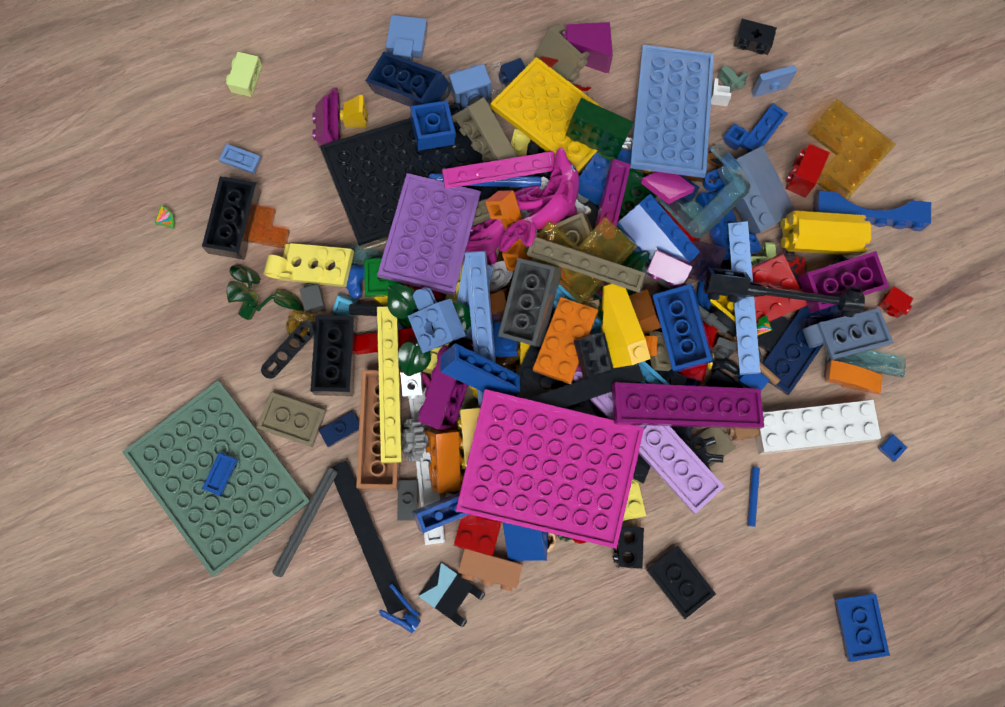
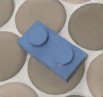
M226 144L219 161L254 175L261 157Z

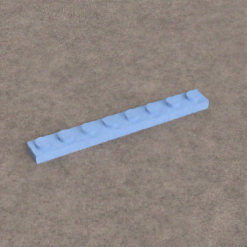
M748 221L728 223L732 270L747 272L751 279L750 282H753ZM754 297L739 298V302H734L740 375L758 374L761 372Z

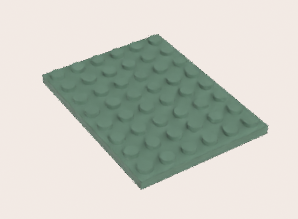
M219 380L122 451L212 577L221 573L310 502L309 498ZM219 452L239 460L222 497L202 489Z

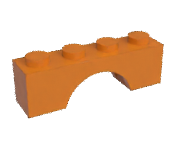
M514 190L497 191L485 201L490 218L499 220L503 224L505 231L511 224L522 220ZM520 238L507 251L502 253L507 271H515L518 258L529 261L533 260V257L527 256L529 246H524Z

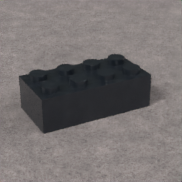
M219 177L202 243L203 249L208 254L241 260L245 259L261 190L256 182Z
M315 315L316 332L314 334L310 391L314 395L353 396L354 349L357 321L354 316Z

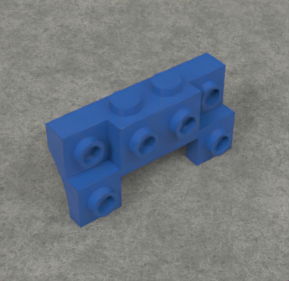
M719 188L717 192H701L695 200L721 260H731L728 223L738 222L731 208L735 207L726 188ZM749 233L750 252L758 253L762 249L756 234Z

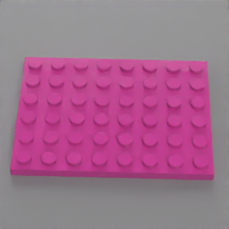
M485 389L456 511L617 549L644 428L631 424H614V420Z

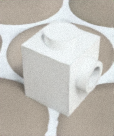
M401 372L402 395L408 396V399L419 398V395H422L424 392L422 372L412 376H406Z

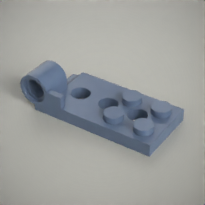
M880 308L856 313L854 317L844 316L820 322L802 330L808 347L814 348L825 344L831 360L893 344ZM867 327L872 330V334L867 331ZM852 331L856 332L857 338L852 335ZM837 334L841 336L842 342L837 339Z

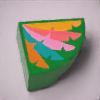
M767 316L758 320L757 336L772 331Z

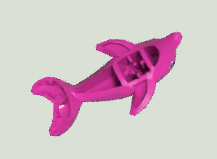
M558 148L556 151L553 171L546 187L535 196L536 198L543 199L542 205L526 210L527 213H531L529 216L511 224L507 228L500 241V251H507L519 238L524 246L530 247L535 240L536 230L550 227L565 217L570 218L578 214L575 202L579 191V176L576 167L568 160L563 148Z
M529 186L514 193L519 210H530L542 205L543 199L534 197L539 193L540 186ZM489 219L472 226L466 252L486 251L487 264H495L497 262L496 249L500 246V241L505 233L503 224L497 219Z

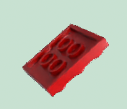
M784 253L752 266L754 283L768 288L802 292ZM768 295L754 297L756 324L764 316H767L768 320L772 321L807 306V301Z

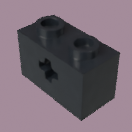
M742 18L733 46L741 50H750L760 55H768L773 45L777 27Z

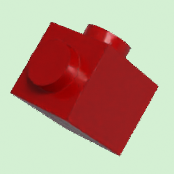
M893 286L886 292L878 306L885 310L889 316L899 318L903 314H908L912 308L910 304L914 298Z

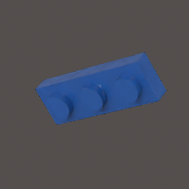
M772 104L741 147L748 152L761 146L764 147L788 113Z

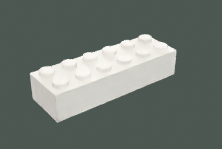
M874 400L763 412L764 428L759 429L760 435L756 437L758 455L874 442L881 439Z

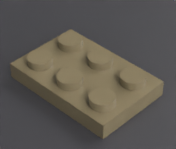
M270 392L257 429L313 448L326 411Z

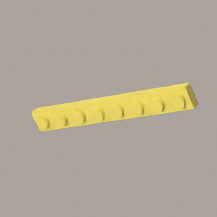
M388 306L377 307L381 463H402L398 318L390 313Z

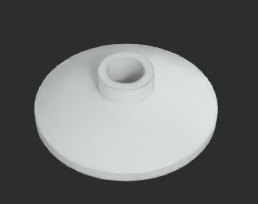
M504 261L491 265L493 266L490 292L503 288L513 275V271H507Z

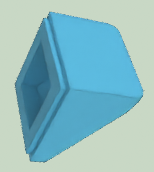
M344 293L337 295L332 313L339 316H352L349 314V305L357 304L358 299H354Z

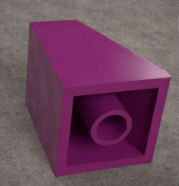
M610 22L566 24V30L562 32V36L580 53L586 51L590 53L586 59L588 62L585 66L609 73L613 57Z

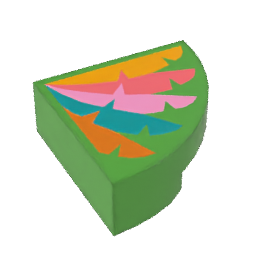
M160 206L155 223L174 229L175 220L172 213L166 207Z

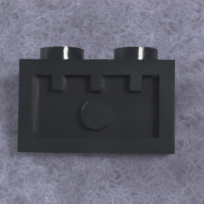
M604 332L591 333L574 340L583 379H591L599 374L614 371Z

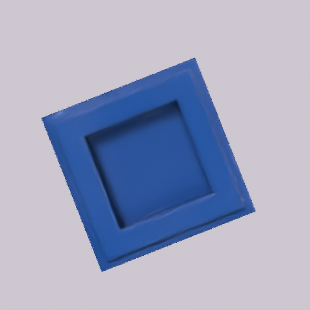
M892 434L878 449L892 462H895L908 447Z

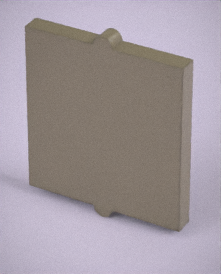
M709 427L698 435L703 439L714 436L716 444L706 448V451L710 454L726 456L736 449L728 438V433H725L722 428ZM697 445L694 448L700 449L701 446ZM711 462L709 466H712L716 462Z

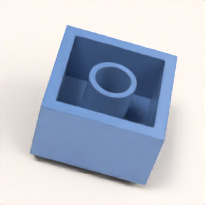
M484 64L473 65L463 71L457 70L449 75L451 95L454 103H460L462 109L468 106V102L476 96H484L486 99H491V81Z

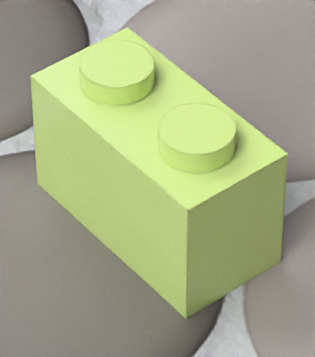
M237 52L236 58L232 60L231 73L226 78V84L232 93L252 97L262 68L258 56Z

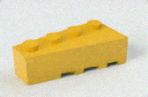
M480 408L460 410L461 418L458 419V428L462 430L463 436L461 438L460 450L464 449L462 469H466Z

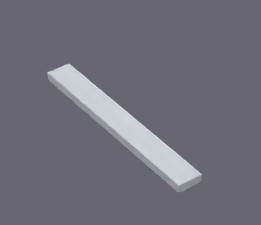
M427 387L423 388L424 392L422 395H419V398L409 399L411 419H419V410L424 404ZM421 423V427H423L424 429L432 428L431 426ZM425 435V441H426V447H427V446H429V444H428V437H427V435ZM426 449L422 453L423 458H420V461H416L421 507L440 500V494L434 492L431 488L428 465H431L430 453H426ZM443 526L424 533L425 545L445 543Z

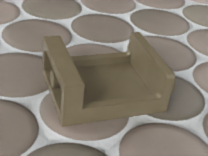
M558 24L548 30L534 57L540 59L544 56L559 60L550 68L567 81L573 83L579 77L580 69L587 64L588 61L586 59L590 53L588 51L580 53L561 35L564 28Z

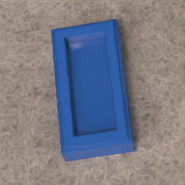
M219 452L202 489L222 497L239 460Z

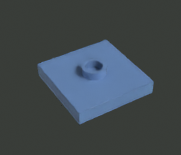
M795 65L760 74L752 90L753 97L788 88L797 72Z

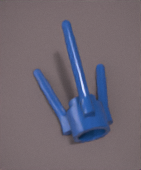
M390 584V588L411 613L408 614L406 612L402 619L382 609L379 610V613L382 617L403 627L412 634L421 621L417 617L419 612L412 608L393 584Z

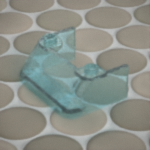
M720 143L711 146L709 150L724 164L722 174L729 183L704 207L696 201H689L682 207L677 201L667 204L662 199L659 200L664 208L694 238L705 236L750 192V183L741 165Z

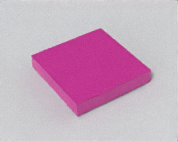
M663 172L650 174L644 177L641 182L642 185L667 204L692 193L695 188L678 174Z

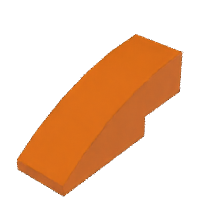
M831 360L827 363L824 382L839 384L844 388L881 394L883 375L859 366Z

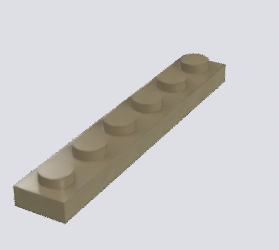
M535 237L532 246L529 247L527 256L638 293L641 292L647 275L644 272Z

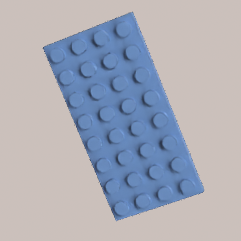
M650 45L642 46L630 168L705 178L714 54Z

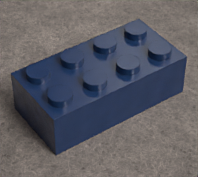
M385 51L365 80L375 94L409 107L439 102L449 85L442 72Z

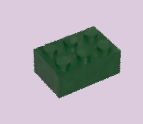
M581 98L572 115L565 136L573 141L587 145L590 149H596L608 157L617 159L634 122Z

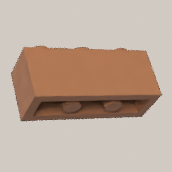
M464 549L458 573L462 574L461 578L473 581V578L481 579V584L492 586L493 583L500 584V589L512 592V588L517 589L523 565Z

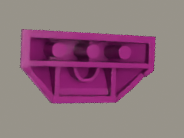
M332 88L315 105V112L312 113L313 123L316 124V129H313V140L317 141L319 148L321 145L341 139L340 96L337 88Z

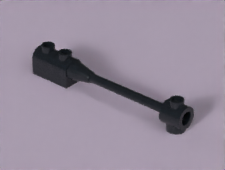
M711 267L707 269L704 282V293L708 294V298L713 300H719L720 295L727 296V300L730 302H739V298L768 295L837 304L839 311H842V315L846 317H854V313H861L865 305L863 290L856 287H847L846 292H841L838 297L775 289L750 282L751 279L747 272Z

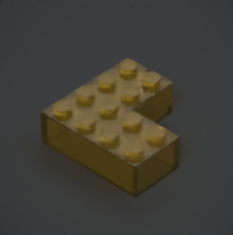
M838 99L818 119L808 133L836 155L822 171L817 184L826 191L838 192L846 200L853 195L896 145Z
M606 217L580 246L555 223L550 221L536 236L537 238L619 265L638 246ZM527 246L524 250L526 254L528 252L529 246ZM531 257L537 263L562 269L559 284L580 304H586L605 283V281Z

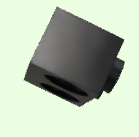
M621 527L617 551L613 552V563H616V568L643 569L644 528ZM625 532H630L633 535L632 543L624 541L623 536ZM625 552H629L633 557L630 564L623 561V554Z

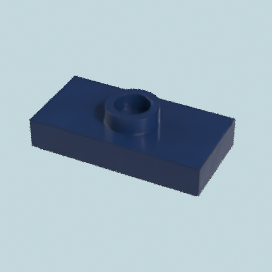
M352 411L318 431L329 448L358 432L359 421Z

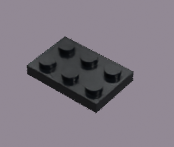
M678 545L646 570L683 619L688 618L716 595Z

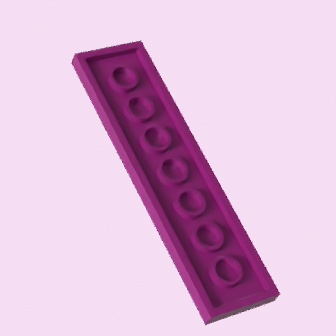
M617 382L612 384L614 424L743 429L764 428L760 389Z

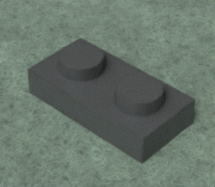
M718 337L714 343L712 353H714V357L717 359H728L735 352L737 343Z

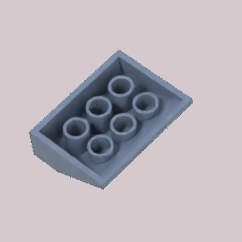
M763 146L717 169L742 221H748L749 233L758 234L777 224L782 218H786L790 212L796 211Z

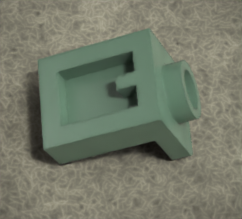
M725 65L721 68L717 78L725 86H729L732 93L734 90H740L745 86L749 74L745 72L738 77L733 69Z

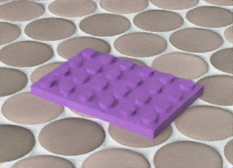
M407 173L379 267L378 277L421 288H431L433 291L454 295L481 191L462 186L444 189V183L441 181Z

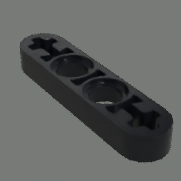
M310 320L302 321L262 365V375L269 379L276 377L313 337L316 332V325ZM309 327V332L302 337L300 334L304 328ZM290 339L298 340L299 347H292ZM278 352L286 353L287 360L279 359ZM275 362L277 365L269 372L267 369Z

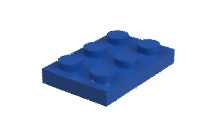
M867 594L835 599L847 661L853 662L890 656L877 595Z

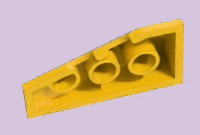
M614 284L603 286V324H601V331L606 336L613 368L630 366L651 359L646 339L626 288Z

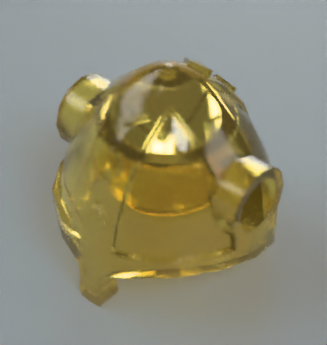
M293 310L286 321L288 335L304 320H310L315 324L314 316L311 313ZM304 328L300 335L303 337L309 332L310 328Z

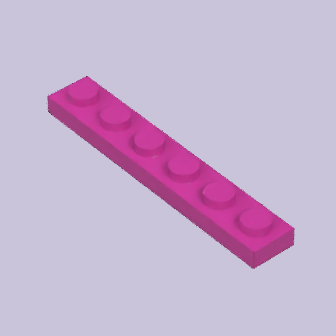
M554 151L442 169L444 189L553 171L555 157Z

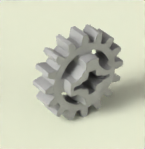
M406 419L401 432L402 451L405 453V458L408 459V462L420 461V458H423L422 453L425 452L424 449L426 448L425 430L421 427V422H418V419Z

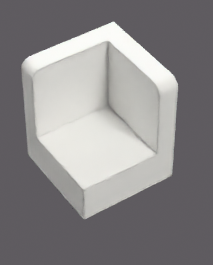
M715 78L712 84L711 104L727 106L731 99L730 87L718 85V79Z

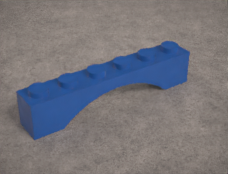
M819 190L814 196L813 212L865 215L867 217L865 221L875 224L876 227L893 226L895 229L912 228L913 231H922L931 224L932 202L912 200L908 204L896 209L886 211L870 210L851 203L838 192Z

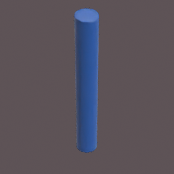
M752 467L747 525L749 527H756L760 468Z

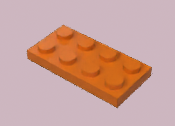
M560 297L533 371L572 384L579 365L574 340L591 333L598 309Z

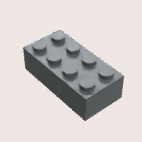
M518 258L498 336L533 346H542L562 269Z

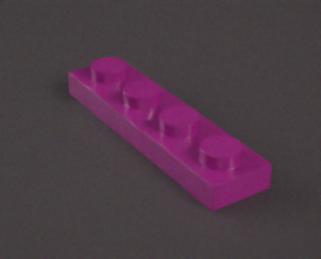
M616 159L610 161L593 234L609 239L614 238L631 164Z

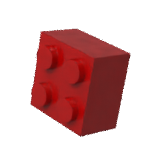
M810 143L806 149L802 148L793 162L792 171L789 172L785 182H788L785 189L806 198L817 184L830 152Z
M471 514L462 517L453 546L493 556L502 522Z

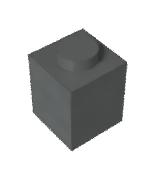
M307 284L304 288L299 289L307 315L326 310L322 291L318 284Z

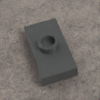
M399 480L397 520L415 521L412 511L418 509V480Z

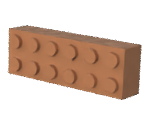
M362 370L356 488L359 490L398 491L400 463H381L379 370ZM399 371V379H400V413H401V419H402V384H401V371Z

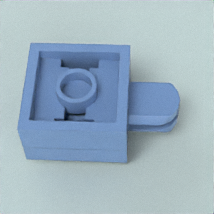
M422 288L414 292L413 298L419 311L409 315L408 318L422 353L466 336L451 299L437 303L431 288Z

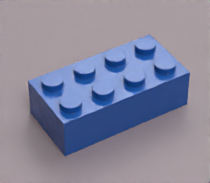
M692 284L654 294L653 298L673 371L680 372L713 363V355Z

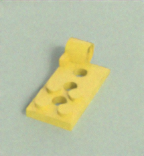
M294 243L286 244L283 257L268 255L263 274L281 281L346 287L354 251L348 248ZM298 259H301V264L298 267H295V262ZM318 261V266L312 269V263ZM335 262L334 269L328 270V266Z

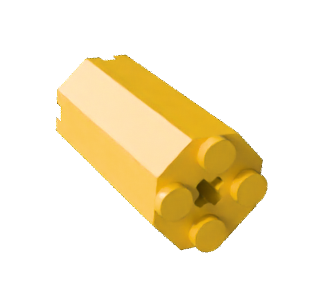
M792 211L787 214L786 218L781 220L783 232L781 247L786 248L789 252L858 256L866 253L867 248H864L865 244L871 241V223L865 221L867 218L865 215Z

